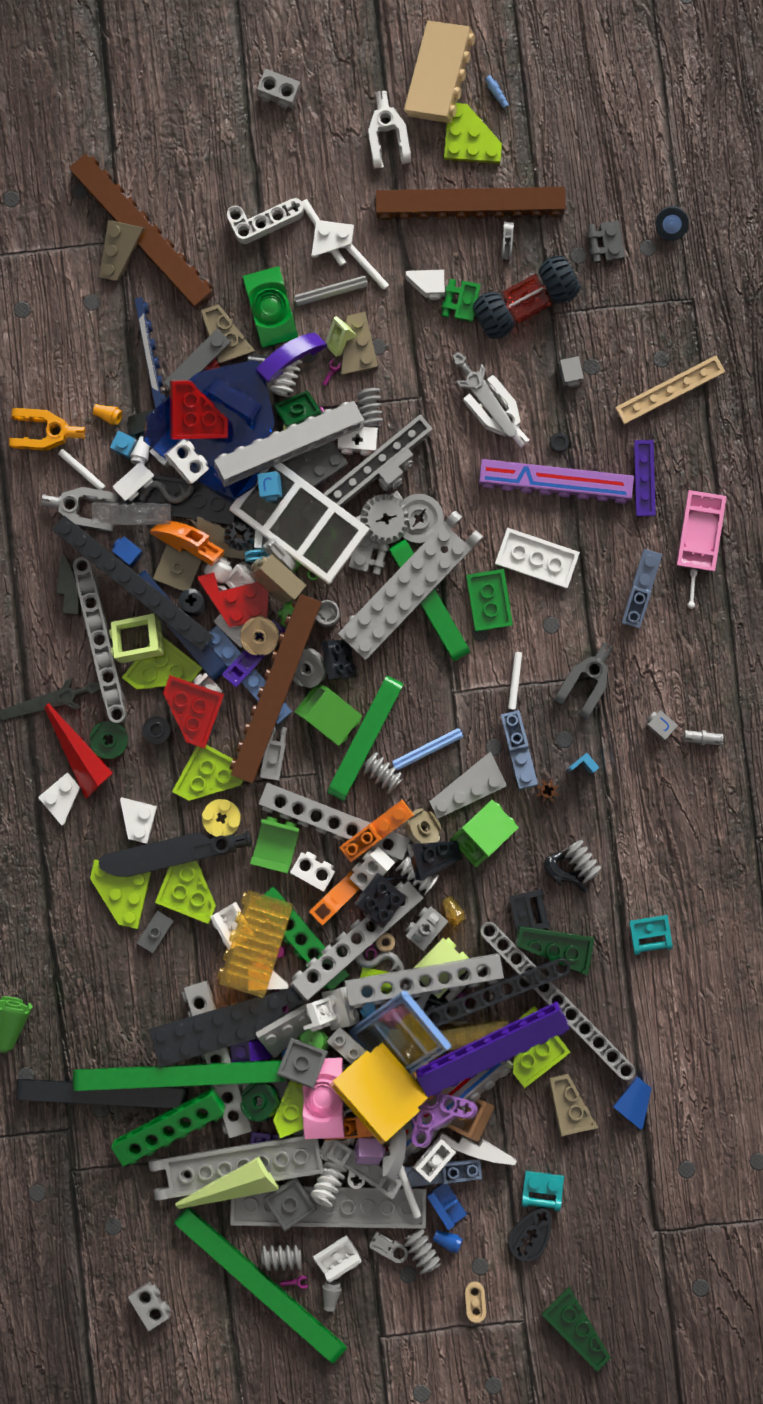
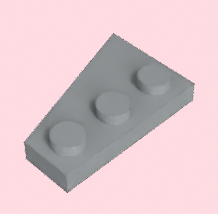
M306 1004L256 1032L258 1039L274 1059L288 1047L291 1038L296 1039L304 1031L303 1026L312 1023L307 1015Z

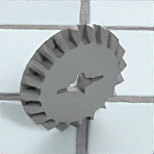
M387 494L377 495L369 499L362 508L360 521L370 528L367 537L380 544H390L398 541L405 535L408 529L409 512L405 508L406 505L400 499ZM383 514L389 517L394 516V518L387 521V524L381 521L376 522V520L383 518Z
M413 494L401 501L406 505L405 508L409 512L408 529L405 535L402 536L404 539L412 543H424L444 523L443 510L434 498L425 494ZM425 510V512H424V514H423V517H422V519L424 520V522H423V523H422V522H419L418 524H416V525L414 526L415 521H416V519L414 518V516H415V515L419 516V515L422 514L423 511Z

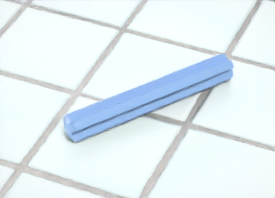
M456 729L394 760L392 764L396 768L395 770H400L463 737L460 729Z

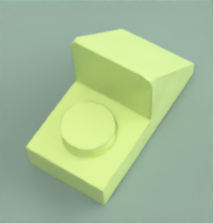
M334 317L325 343L327 348L337 357L342 355L346 341L356 338L357 335L345 322L338 317Z

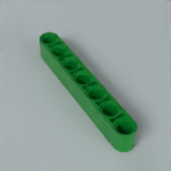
M405 539L389 548L399 569L414 554ZM434 589L420 605L453 662H456L471 652Z
M388 675L385 677L327 790L328 794L342 801L345 800L404 685L400 681Z

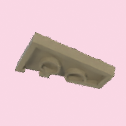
M108 220L99 277L120 281L129 263V258L133 250L136 249L141 234L146 229L145 227Z
M219 304L201 310L209 336L218 329L231 341V344L217 357L220 365L255 353V350Z
M366 312L348 315L346 324L357 337L346 341L343 350L341 376L378 368Z
M197 517L196 529L209 535V541L224 550L222 557L245 559L244 552L253 550V544L243 551L231 549L224 539L226 528L204 520L202 517ZM237 533V534H236L235 538H239V537H240L241 539H243V535H242V534H240V533Z
M568 1074L548 1078L560 1136L599 1128Z

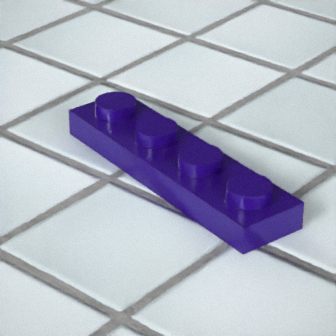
M634 440L636 517H655L653 440Z

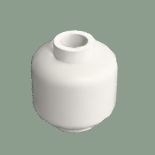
M221 557L213 566L207 564L204 573L214 572L217 583L223 584L232 571L231 562Z

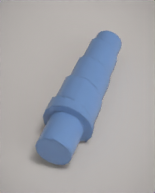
M491 75L487 76L484 80L488 85V89L499 101L500 105L506 108L509 104L497 81H494Z

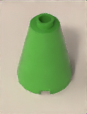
M8 996L1 997L0 1052L7 1053L14 1048L32 1011L33 1006L29 1002L28 1005H25L22 999Z

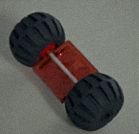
M564 256L550 257L541 264L538 272L544 284L541 285L537 275L534 274L503 291L508 304H505L498 292L484 293L476 299L473 304V310L482 329L489 338H502L512 331L515 322L510 311L513 312L517 322L520 323L550 307L552 304L546 294L547 290L555 303L569 302L577 296L581 287L572 267Z

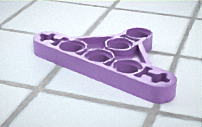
M443 1093L435 1095L436 1103L434 1105H429L427 1098L421 1106L417 1107L420 1111L411 1118L414 1124L411 1137L412 1143L420 1148L430 1145L434 1131L456 1117L474 1118L477 1114L476 1104L469 1100ZM452 1099L454 1107L451 1110H447L445 1104L448 1100ZM469 1106V1108H471V1112L466 1113L465 1111L459 1109V1107ZM430 1114V1123L424 1125L422 1121L423 1116ZM424 1133L426 1140L424 1143L419 1144L417 1137L419 1134Z

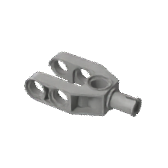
M80 487L63 492L60 497L43 494L42 499L44 501L41 500V507L58 509L62 516L65 515L78 527L113 532L115 523L100 521L98 518L92 520L80 517L78 515L80 500L85 499L117 505L120 495L114 492ZM74 501L75 507L71 510L66 509V503Z

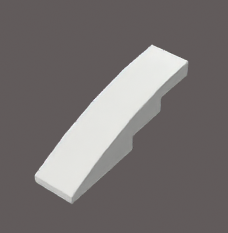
M442 1131L438 1136L451 1148L475 1158L515 1165L517 1162L516 1159L484 1139L477 1145L463 1135L459 1141L454 1140Z

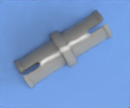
M684 730L683 742L700 743L702 746H705V744L722 746L723 734L707 733L705 730H701V732Z

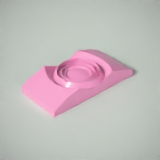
M688 490L678 548L677 566L715 571L727 496Z
M343 1058L325 1059L314 1090L303 1086L305 1139L345 1138L344 1101L329 1085L343 1073Z

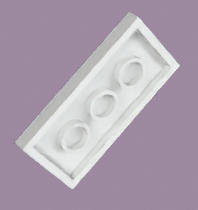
M507 528L495 565L567 589L580 552Z

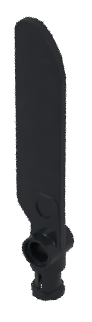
M249 830L243 834H229L209 839L201 833H192L104 854L99 859L100 869L108 874L117 877H129L214 856L226 855L237 851L238 848L246 846L250 848L253 846ZM222 840L226 841V849L218 850V843Z

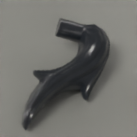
M561 851L546 857L543 863L545 871L559 886H561L562 881L569 882L586 893L585 885L575 876L577 872H566L558 867L556 862L564 858Z

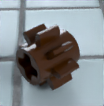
M552 779L547 784L542 780L543 786L536 787L540 790L536 797L542 796L543 803L547 798H549L550 802H553L552 796H559L555 792V789L559 786H553ZM544 786H547V788H552V791L550 792L551 796H548V794H543V791L545 790Z

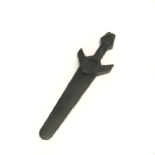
M73 678L67 679L62 688L57 691L0 710V720L43 711L48 703L53 708L67 705L75 710L82 708L74 703L75 698L88 693L94 695L101 690L99 682L88 683L87 686L81 689L73 690L70 688Z

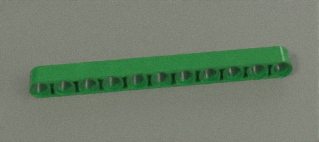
M282 1060L72 1070L74 1091L286 1081V1079L277 1076Z
M187 1207L174 1221L178 1228L331 1363L335 1364L347 1350L346 1345L191 1208Z

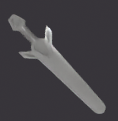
M459 352L454 354L456 367H461L467 376L466 381H456L459 387L471 389L508 437H514L517 434L516 428L484 381L486 372L484 366L481 364L479 373L473 372L467 365L465 356Z

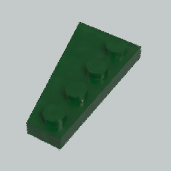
M518 926L515 945L551 961L563 958L569 962L570 969L588 976L595 938L592 936ZM559 962V964L566 966L564 962Z
M568 1286L541 1314L598 1372L611 1357L571 1288Z

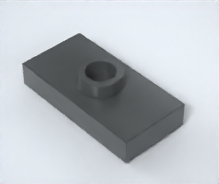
M157 911L137 944L154 953L174 920Z

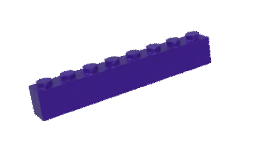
M555 1002L416 1070L417 1080L427 1097L438 1095L442 1090L454 1087L467 1078H473L484 1070H490L500 1062L509 1061L519 1053H525L538 1044H544L555 1036L563 1035L570 1029L568 1021L558 1002Z

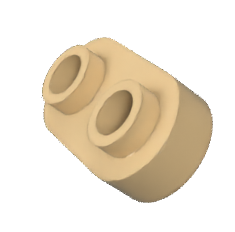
M470 1282L465 1288L467 1317L470 1321L479 1323L486 1317L485 1291L481 1283ZM473 1288L478 1289V1293L476 1295L471 1293V1290ZM478 1308L480 1310L479 1314H474L472 1312L473 1309Z

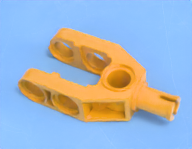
M12 408L11 419L44 422L48 424L46 427V438L36 440L29 439L28 437H24V439L9 437L8 447L48 451L65 444L68 438L85 439V427H71L65 420L48 410ZM60 427V433L52 435V430Z

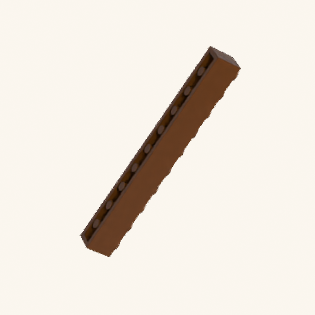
M85 153L69 167L71 174L114 221L146 228L144 233L141 234L137 246L195 310L200 308L213 296L212 286L207 280L202 281L199 278L200 273L194 266L189 267L186 263V257L181 252L177 253L173 249L175 247L168 238L165 240L161 236L162 231L156 225L152 226L148 222L150 219L144 211L139 212L136 209L137 204L131 197L126 198L123 194L125 192L118 183L115 185L111 181V175L106 170L102 171L98 167L100 165L93 156L89 157Z
M565 187L376 190V218L381 220H391V218L398 217L400 220H408L410 217H418L421 220L429 219V217L447 219L451 216H456L457 219H465L467 216L481 219L486 216L503 218L505 215H512L514 218H521L524 215H531V217H542V215L559 217L566 210Z
M299 594V597L293 600L291 605L294 608L292 615L288 614L284 623L287 626L285 633L281 632L277 642L280 644L278 651L274 650L270 660L274 663L271 669L267 668L264 679L267 680L264 687H260L257 697L260 698L258 705H253L250 713L253 718L251 723H246L243 731L246 734L245 739L238 744L236 751L239 752L237 760L233 759L229 769L232 770V776L250 783L254 782L321 607V601L303 594Z

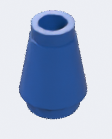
M436 1230L433 1237L434 1242L450 1253H458L463 1241L457 1234Z

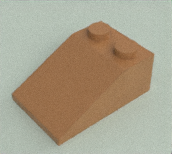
M431 1095V1096L429 1097L428 1101H429L431 1098H433L435 1095ZM481 1099L474 1102L477 1106V1114L474 1118L456 1117L447 1127L478 1142L495 1107ZM469 1106L465 1107L466 1113L471 1112V1108H469Z

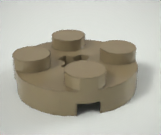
M424 809L413 811L414 816L403 823V827L413 843L438 842L441 825L437 817L430 811H422Z

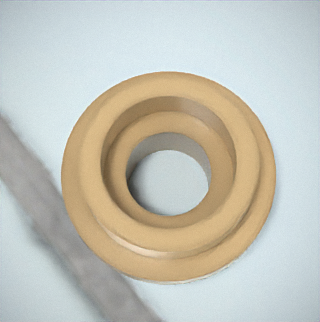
M383 933L376 940V946L380 951H391L395 946V939L390 933ZM385 938L389 940L387 946L382 945V940Z

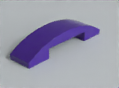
M316 333L302 335L274 351L256 368V372L269 383L281 376L284 368L309 353L312 356L325 349L327 344Z
M272 619L271 621L276 625L279 634L281 632L285 633L286 630ZM260 632L256 639L264 640V634ZM244 650L224 671L222 676L236 688L266 655H253Z

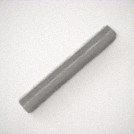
M365 276L298 294L294 298L296 305L300 306L367 287L368 282Z

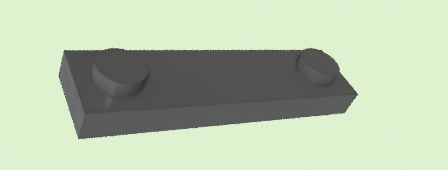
M216 329L164 381V384L170 389V380H190L193 382L231 344V341Z

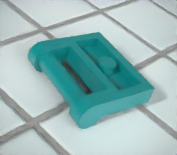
M668 915L629 921L634 955H640V952L665 948L667 950L673 949ZM662 935L665 937V941L639 945L638 939Z
M525 1170L521 1206L527 1207L530 1205L553 1208L554 1211H560L564 1175ZM529 1192L555 1195V1201L529 1198Z

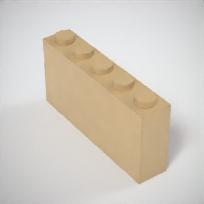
M427 20L404 108L408 117L445 123L452 122V118L455 117L457 112V99L461 97V83L466 77V64L470 62V49L475 43V34L470 26Z

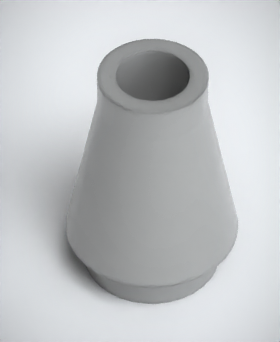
M333 1280L330 1283L325 1281V1285L322 1286L323 1309L335 1311L342 1288L338 1281Z

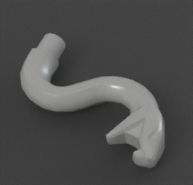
M389 951L379 953L370 961L365 960L364 952L355 958L357 964L364 968L376 967L383 960L389 959L393 962L390 972L405 970L403 962L399 957Z

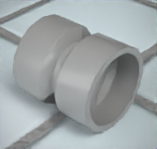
M323 600L321 601L322 604L316 620L323 627H332L339 621V608L333 601Z

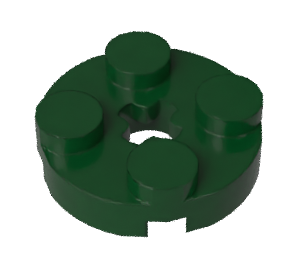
M112 721L98 723L90 733L91 749L101 758L115 759L121 756L128 746V734L119 723ZM112 735L113 744L109 743L106 745L104 737Z
M265 1082L249 1084L241 1095L243 1097L242 1103H240L242 1113L246 1118L256 1122L269 1120L280 1106L276 1090ZM258 1097L263 1100L261 1106H260V1105H258V1106L256 1105L257 1102H258V1100H257Z

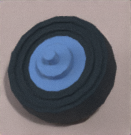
M676 206L662 209L655 220V229L658 235L669 241L682 238L689 227V218L686 212Z

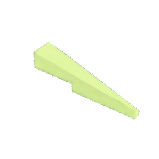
M257 1157L176 1202L175 1205L179 1209L272 1192L278 1190L279 1187L271 1173L267 1172L261 1159Z

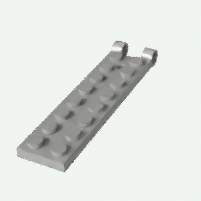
M456 510L338 633L365 660L375 652L483 538L476 530L464 542L451 530L462 519V516ZM443 546L448 548L447 553L441 552Z
M301 1135L149 1160L150 1171L166 1169L169 1187H160L153 1190L155 1200L190 1195L257 1157L261 1159L267 1172L271 1173L275 1181L324 1173L319 1139H305V1136ZM185 1171H189L191 1173L190 1178H186L184 1176Z

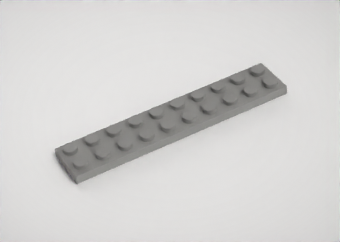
M303 1186L317 1207V1210L294 1225L299 1227L426 1229V1188H412L421 1212L420 1217L414 1218L403 1187H400L395 1197L391 1199L377 1190L376 1187L354 1189L351 1187L335 1186L339 1193H332L336 1199L334 1201L329 1200L333 1204L330 1208L314 1201L311 1196V1192L315 1190L314 1186ZM271 1192L231 1199V1225L280 1226L263 1197Z

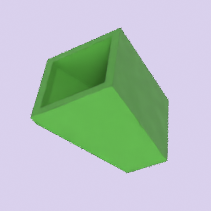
M322 684L313 687L294 711L338 746L348 739V734L359 725L360 718L362 717L359 712Z

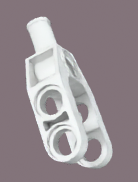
M382 91L383 99H381L380 92H377L375 96L378 109L374 111L368 130L374 169L384 167L378 132L396 130L402 164L411 163L406 124L393 107H389L387 91ZM387 117L390 119V122L384 124L380 120Z
M492 375L485 382L496 398L507 409L505 413L517 430V434L512 438L522 448L530 440L519 428L521 421L516 401L498 379ZM470 393L463 398L464 403L486 429L501 436H507L493 418L491 419L483 410L482 404H478Z

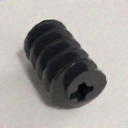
M187 589L181 593L179 604L186 614L197 617L205 611L206 601L199 591ZM194 599L196 602H194L193 606H191L190 603H192V600Z

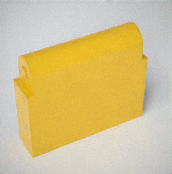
M383 1042L376 1046L371 1053L367 1050L329 1084L381 1145L420 1111L417 1107L421 1106L428 1098L423 1088Z

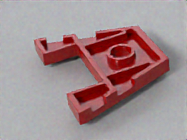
M214 572L198 576V581L229 628L244 625L249 619L257 616L267 618L269 591L259 582L219 591Z

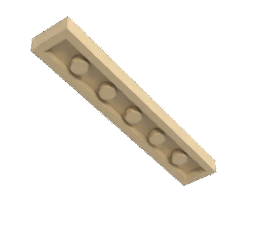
M716 355L615 407V410L623 425L724 374L725 370Z

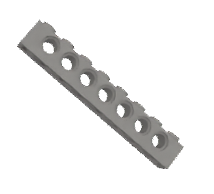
M270 783L266 784L259 805H262L261 810L272 813L273 810L280 812L279 817L290 820L291 817L298 820L297 824L308 827L309 824L316 827L315 831L325 835L327 831L334 834L333 838L343 842L345 838L350 839L353 837L347 834L348 826L355 825L358 828V832H360L370 824L367 821ZM278 797H283L286 800V804L282 808H278L275 805ZM296 804H301L304 807V811L300 815H296L293 812V807ZM314 811H319L322 814V818L318 822H314L311 819V814ZM332 818H337L340 821V825L336 829L329 827V821ZM391 832L371 847L370 850L374 852L379 847L393 861L398 863L399 859L403 860L407 850L406 844H409L411 839ZM385 839L393 841L394 846L391 850L383 848L382 843Z
M401 881L395 886L406 899L403 901V906L398 908L384 928L379 927L365 914L366 918L360 921L358 919L350 926L352 930L348 934L343 932L335 939L337 943L333 947L329 944L321 951L323 955L318 960L314 957L307 963L308 969L303 973L299 970L291 977L294 981L290 985L305 1002L423 899L409 881L405 884ZM367 922H372L375 925L373 932H369L366 929L365 925ZM353 934L360 937L361 941L357 945L351 941ZM338 947H343L346 950L345 957L337 955L336 950ZM323 960L331 962L330 970H325L322 967ZM308 973L316 974L317 981L315 983L308 981Z
M497 953L345 980V987L349 1006L353 1005V1008L364 1007L367 1002H372L373 1005L384 1003V999H393L402 991H407L412 998L423 996V992L430 991V994L441 993L442 989L445 988L454 991L461 989L462 985L476 987L480 986V982L488 981V984L498 983L499 979L504 978L500 955ZM480 966H485L487 969L484 976H478L477 969ZM466 969L467 977L463 980L459 979L458 972ZM441 973L448 974L447 982H439L438 978ZM421 977H429V984L427 986H420L419 980ZM409 980L410 987L407 990H402L400 988L401 981ZM384 983H389L391 985L390 992L382 993L381 986ZM366 986L372 989V993L368 997H364L361 994L362 989Z
M208 980L184 988L185 992H182L185 1004L189 1003L190 1011H188L189 1017L216 1009ZM196 998L204 1000L205 1006L202 1009L195 1006ZM228 1047L201 1055L202 1060L206 1059L207 1064L213 1063L211 1058L214 1054L221 1056V1063H232ZM211 1085V1089L215 1088L226 1106L223 1114L224 1123H222L224 1134H228L229 1138L251 1132L253 1130L251 1121L244 1116L240 1107L243 1098L240 1085ZM231 1092L233 1100L230 1102L225 1101L223 1093ZM232 1110L237 1111L239 1119L231 1120L228 1116L229 1112Z

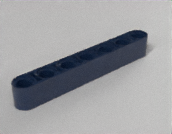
M146 570L139 574L141 578L169 599ZM164 622L213 681H217L228 667L209 646L204 653Z

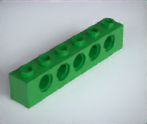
M272 887L256 901L258 904L256 909L262 916L266 914L271 919L268 923L275 931L279 929L283 933L281 938L287 945L292 944L295 947L293 952L300 960L304 958L307 963L312 960L308 956L310 949L318 950L319 957L317 960L323 955L321 951L326 946L275 887ZM274 904L281 907V913L278 916L271 913V907ZM286 919L293 921L294 927L292 930H286L283 927V922ZM298 934L306 936L307 941L304 945L297 944L296 936ZM329 960L322 961V965L325 963L331 965V962ZM345 969L341 970L323 987L333 990L349 976V973Z
M213 1087L114 1139L111 1148L122 1166L127 1164L133 1165L145 1155L150 1156L155 1153L156 1149L171 1145L173 1140L185 1138L192 1130H200L206 1126V1123L221 1119L226 1106ZM199 1109H205L208 1113L203 1114ZM186 1117L190 1119V1122H184L182 1118ZM170 1126L174 1130L168 1131L165 1127ZM149 1135H154L157 1139H150ZM132 1144H138L140 1148H134Z

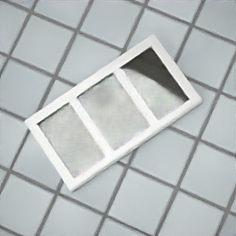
M282 463L254 474L229 509L268 540L276 539V542L286 553H289L292 558L327 584L333 582V579L370 531V528ZM277 471L281 476L283 497H278L277 501L266 502V499L261 498L259 494L257 474Z

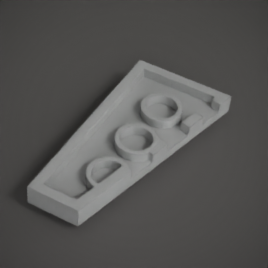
M489 752L429 802L438 819L507 787L492 753Z

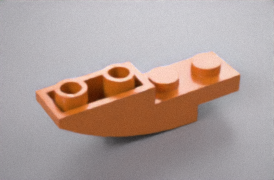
M161 520L150 530L151 535L177 551L181 552L185 549L211 566L224 555L223 549L209 541V535L189 525Z
M402 799L339 848L351 863L414 816V814Z

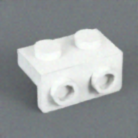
M139 462L113 488L124 501L127 499L132 501L139 495L138 489L142 486L146 488L153 482L151 478L154 475L142 462Z
M236 902L210 916L213 926L218 930L222 937V942L229 950L255 936Z
M345 986L322 992L323 998L330 997L337 1018L330 1021L331 1030L352 1026L360 1022L358 1010L353 1008V1005L349 1006Z
M347 1235L313 1256L329 1283L340 1278L342 1274L350 1269H354L362 1262L358 1251Z

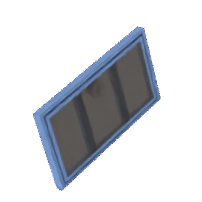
M402 991L349 1030L350 1035L369 1053L383 1042L410 1074L451 1047L450 1043L407 991Z

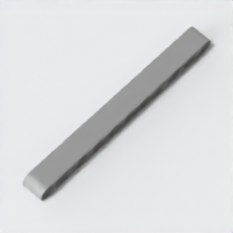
M485 922L480 928L482 937L518 974L525 972L528 967H536L494 923ZM488 925L494 928L492 936L484 934V928ZM501 939H505L508 942V947L505 950H499L497 947V943ZM514 953L521 955L522 959L518 964L511 962V956ZM539 970L538 978L545 980L547 977ZM523 976L522 978L530 984V979ZM548 982L549 987L545 992L539 991L538 987L533 988L549 1005L552 1004V998L555 995H560L562 1003L559 1006L565 1017L569 1009H574L576 1012L575 1018L567 1019L568 1025L620 1078L624 1080L633 1078L635 1075L634 1066L552 982ZM587 1023L589 1031L583 1034L579 1031V1027L581 1024ZM596 1037H601L603 1039L602 1046L594 1047L593 1040ZM610 1051L616 1052L617 1057L614 1061L607 1060V1054ZM624 1065L630 1067L628 1075H622L620 1072Z

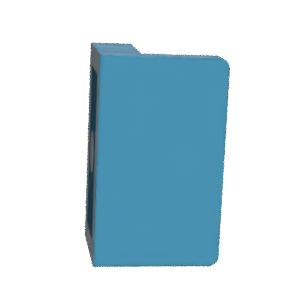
M586 753L566 770L570 772L581 763L589 774H592L600 767Z

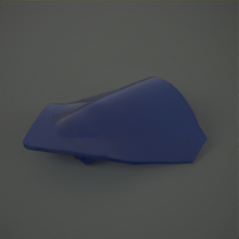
M248 361L198 372L189 379L228 418V438L184 439L185 441L189 440L195 447V453L198 456H203L208 463L206 466L209 469L197 481L234 500L256 487L258 481L257 474H260V472L224 487L215 469L214 460L222 454L234 452L238 447L251 445L257 439L263 440L269 437L275 424L266 381L256 372V368L260 365L258 361ZM170 396L146 416L143 442L164 459H166L164 454L177 442L183 440L170 439ZM179 448L177 451L179 458L183 459L185 457V450ZM191 463L190 471L196 473L198 466L195 463Z

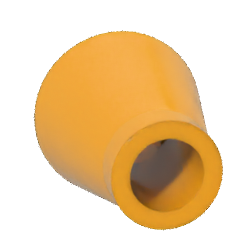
M96 404L93 409V415L98 416L111 425H118L122 419L123 412L118 407Z

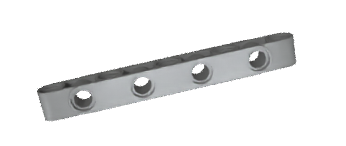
M79 557L74 561L73 569L103 701L109 719L114 723L121 724L127 719V711L116 660L111 654L112 643L97 579L91 562L84 557ZM82 562L88 564L85 571H79L78 569L79 564ZM90 599L96 600L94 608L87 607V602ZM98 636H104L105 642L102 645H96V638ZM113 673V680L109 683L105 682V675ZM116 710L122 711V717L119 720L113 718V713Z

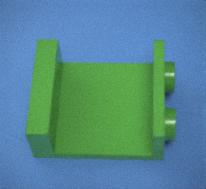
M267 816L266 820H261L262 824L250 864L289 873L300 829L296 828L297 824L286 821L284 825L277 823L278 819Z

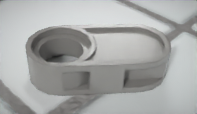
M504 222L502 259L511 260L514 222Z

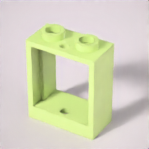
M155 613L111 622V629L109 630L110 638L113 640L111 654L118 662L126 663L164 655L161 619ZM148 624L150 647L122 652L121 630Z

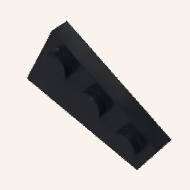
M457 841L406 844L416 881H422L462 859Z

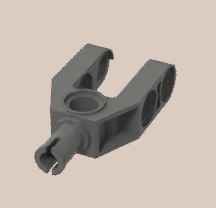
M605 642L602 643L596 656H591L572 668L554 698L555 702L562 705L581 673L594 679L597 684L579 713V716L586 720L606 689L608 666L605 662L614 648L609 646L605 652L604 650L608 645ZM590 665L598 666L599 673L597 675H592L589 672Z

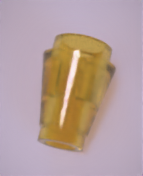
M452 896L442 901L448 922L452 926H456L466 920V913Z

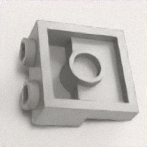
M409 449L379 472L378 484L385 492L392 488L395 490L402 484L403 472L407 471L413 462V453Z

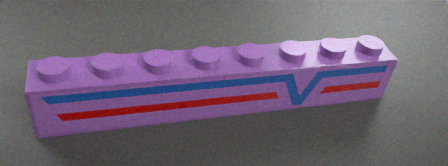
M482 459L479 485H483L485 489H494V487H502L501 490L504 491L521 489L520 492L522 493L540 491L539 494L541 495L558 493L560 497L576 495L578 499L586 500L589 497H594L597 501L606 502L608 499H612L616 503L626 504L627 501L632 499L634 476Z

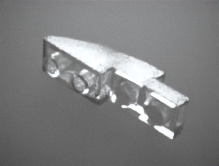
M93 502L92 523H110V525L170 524L171 504Z

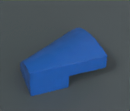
M635 1076L624 1090L625 1092L613 1105L617 1111L640 1130L644 1126L652 1088L638 1076Z

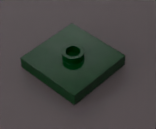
M308 390L273 405L286 429L292 424L298 425L303 423L305 419L312 416L317 417L322 413Z

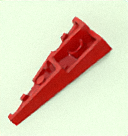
M48 703L44 709L84 797L87 799L113 772Z

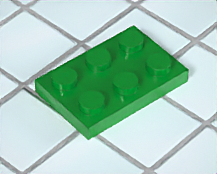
M504 569L466 575L475 632L513 626Z

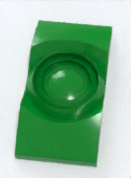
M279 266L244 275L243 279L262 349L297 338L298 334Z

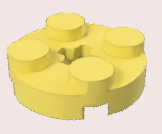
M217 799L210 802L202 813L204 828L215 837L234 834L240 825L241 814L238 807L225 799ZM219 813L222 815L226 814L227 816L223 824L216 821Z

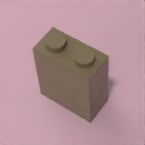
M272 554L267 557L263 556L261 559L258 558L251 565L252 570L249 574L282 604L295 600L306 586Z

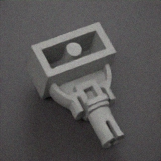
M431 906L428 909L424 907L418 914L420 919L416 923L412 921L406 928L408 933L405 936L423 951L448 923Z

